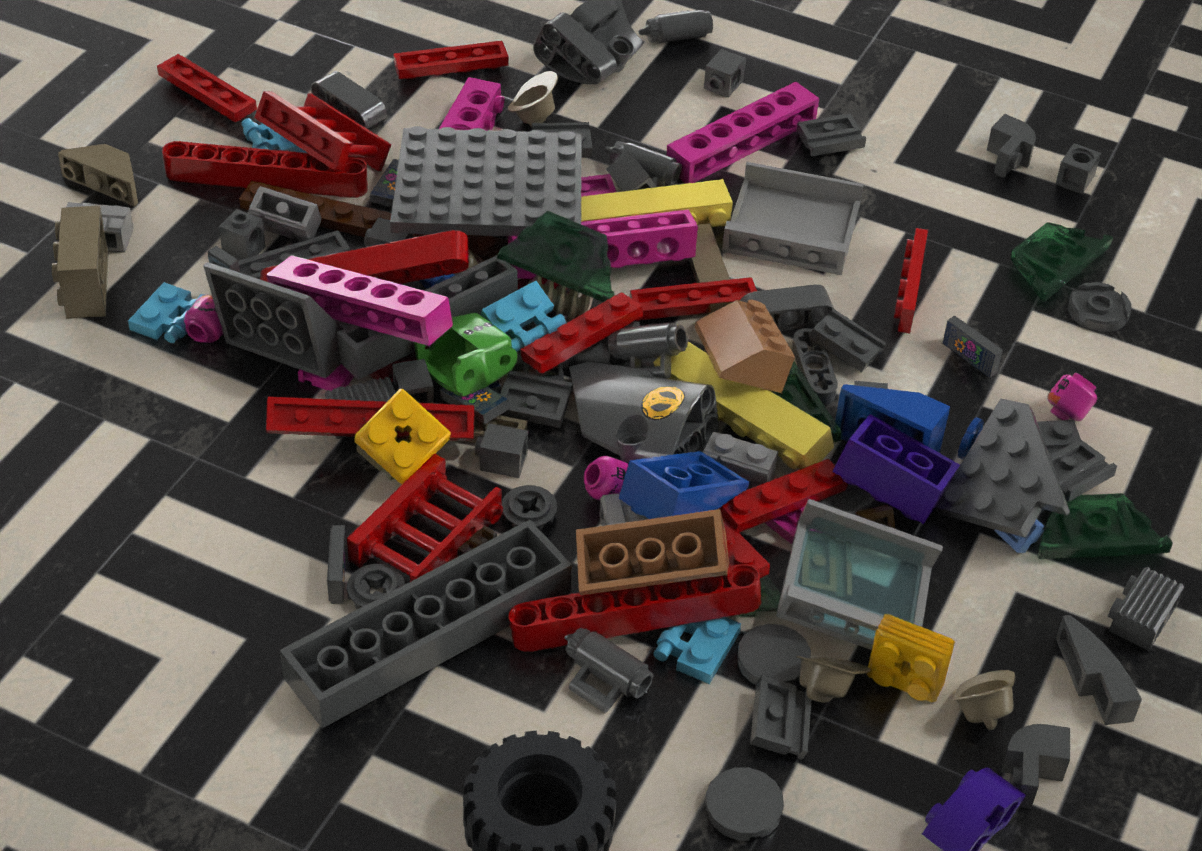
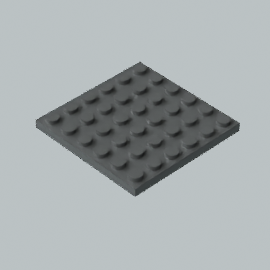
M420 126L404 128L390 220V232L435 234L456 230L467 235L581 238L582 134L571 131L546 133L541 130L515 132L511 129L485 131L481 128H473L471 130H455L451 127L425 129Z

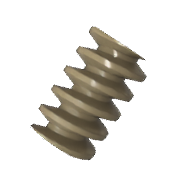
M538 273L532 280H529L528 284L537 281L554 305L552 311L555 312V316L558 314L567 316V322L588 311L590 304L589 291L585 290L578 297V287L573 286L566 293V283L561 282L554 289V279L549 278L543 285L542 275Z

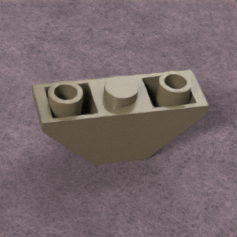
M107 144L65 149L58 153L62 177L134 207L138 204L129 153Z

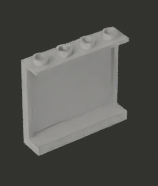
M747 162L744 181L731 220L726 222L724 228L722 252L842 275L860 208L864 184Z

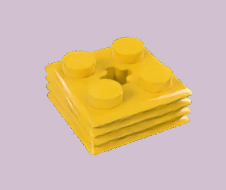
M399 389L355 434V443L402 485L434 453L436 454L448 442L451 432L404 389ZM396 431L409 432L408 439L410 442L407 443L404 440L400 443L396 442Z
M884 614L875 632L868 665L871 671L867 675L881 686H893L908 692L916 700L936 702L945 683L955 641L950 637L898 617Z

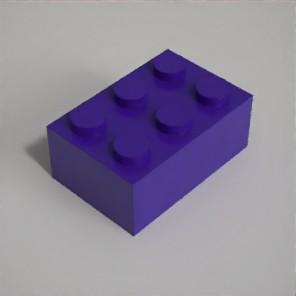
M869 414L849 438L832 472L839 475L844 482L869 492L875 500L888 503L900 510L908 519L917 520L924 524L936 507L960 464Z

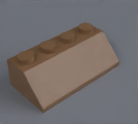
M736 300L696 321L694 327L719 378L782 393L795 356L763 303L755 300H748L747 303Z
M720 509L576 530L580 595L728 575L727 539Z

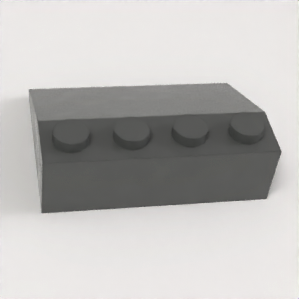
M209 262L203 265L227 344L323 378H327L341 365L336 332L343 329L310 296Z

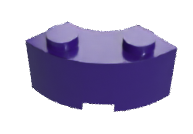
M988 767L978 772L971 769L966 773L958 789L944 805L937 803L929 811L925 818V822L928 825L922 835L943 851H980L991 837L1006 827L1026 795Z

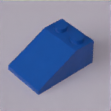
M844 384L840 390L833 435L848 442L849 438L871 414L940 453L950 406L919 392Z
M697 451L630 460L619 499L628 504L634 513L643 515L648 519L717 510L745 491L750 482L703 452Z

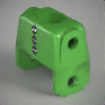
M478 313L452 317L453 326L434 341L429 349H425L424 344L414 342L415 357L417 360L425 359L430 377L445 389L462 397L482 390L512 371L517 362V352L512 348L510 336Z

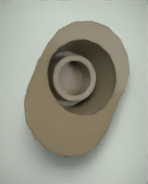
M553 71L543 72L528 80L518 91L513 102L508 106V111L515 112L522 122L528 123L531 127L532 123H543L555 110L552 90L558 80L557 73Z
M796 656V658L801 659L800 685L807 689L806 692L809 699L822 703L829 702L834 697H844L856 674L871 671L865 665L848 660Z
M997 670L977 675L959 686L953 700L959 703L969 722H984L988 730H993L997 726L998 719L1013 711L1012 686L1015 682V674L1010 670Z

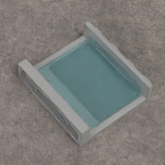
M808 499L797 521L776 617L872 650L875 632L884 614H890L922 627L931 569L941 554L943 546Z

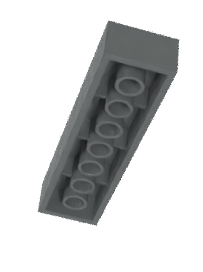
M528 520L281 649L280 657L283 678L321 728H324L509 627V612L515 605L571 593L572 564L531 520Z

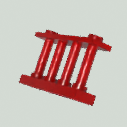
M263 91L254 117L334 171H343L348 157L360 158L375 170L382 171L392 145L311 93L307 94L304 106H294L272 91Z
M434 453L347 538L348 560L360 568L369 558L377 557L409 575L411 582L457 558L460 546L479 529L495 524L499 520L503 512L502 489L495 487L484 499L447 480L446 461ZM441 492L471 508L472 511L463 520H460L427 501L435 493ZM420 513L452 532L442 542H439L406 522L414 514ZM399 535L428 551L430 554L420 564H417L383 544L392 536Z

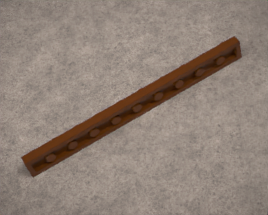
M255 181L249 183L239 198L240 208L249 210L260 186L317 204L322 218L319 227L365 237L366 231L369 228L372 229L378 217L391 220V213ZM413 234V238L430 234ZM467 235L468 249L478 255L483 261L499 255L508 262V240L493 236Z

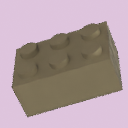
M100 205L61 208L60 221H55L56 239L59 241L53 243L54 258L57 263H52L53 282H59L60 287H57L58 305L64 306L66 319L106 316L109 252Z

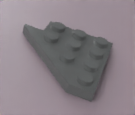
M1002 398L999 400L937 503L936 509L941 515L1026 538L1042 509L1063 515L1069 514V507L1036 417L1029 404Z

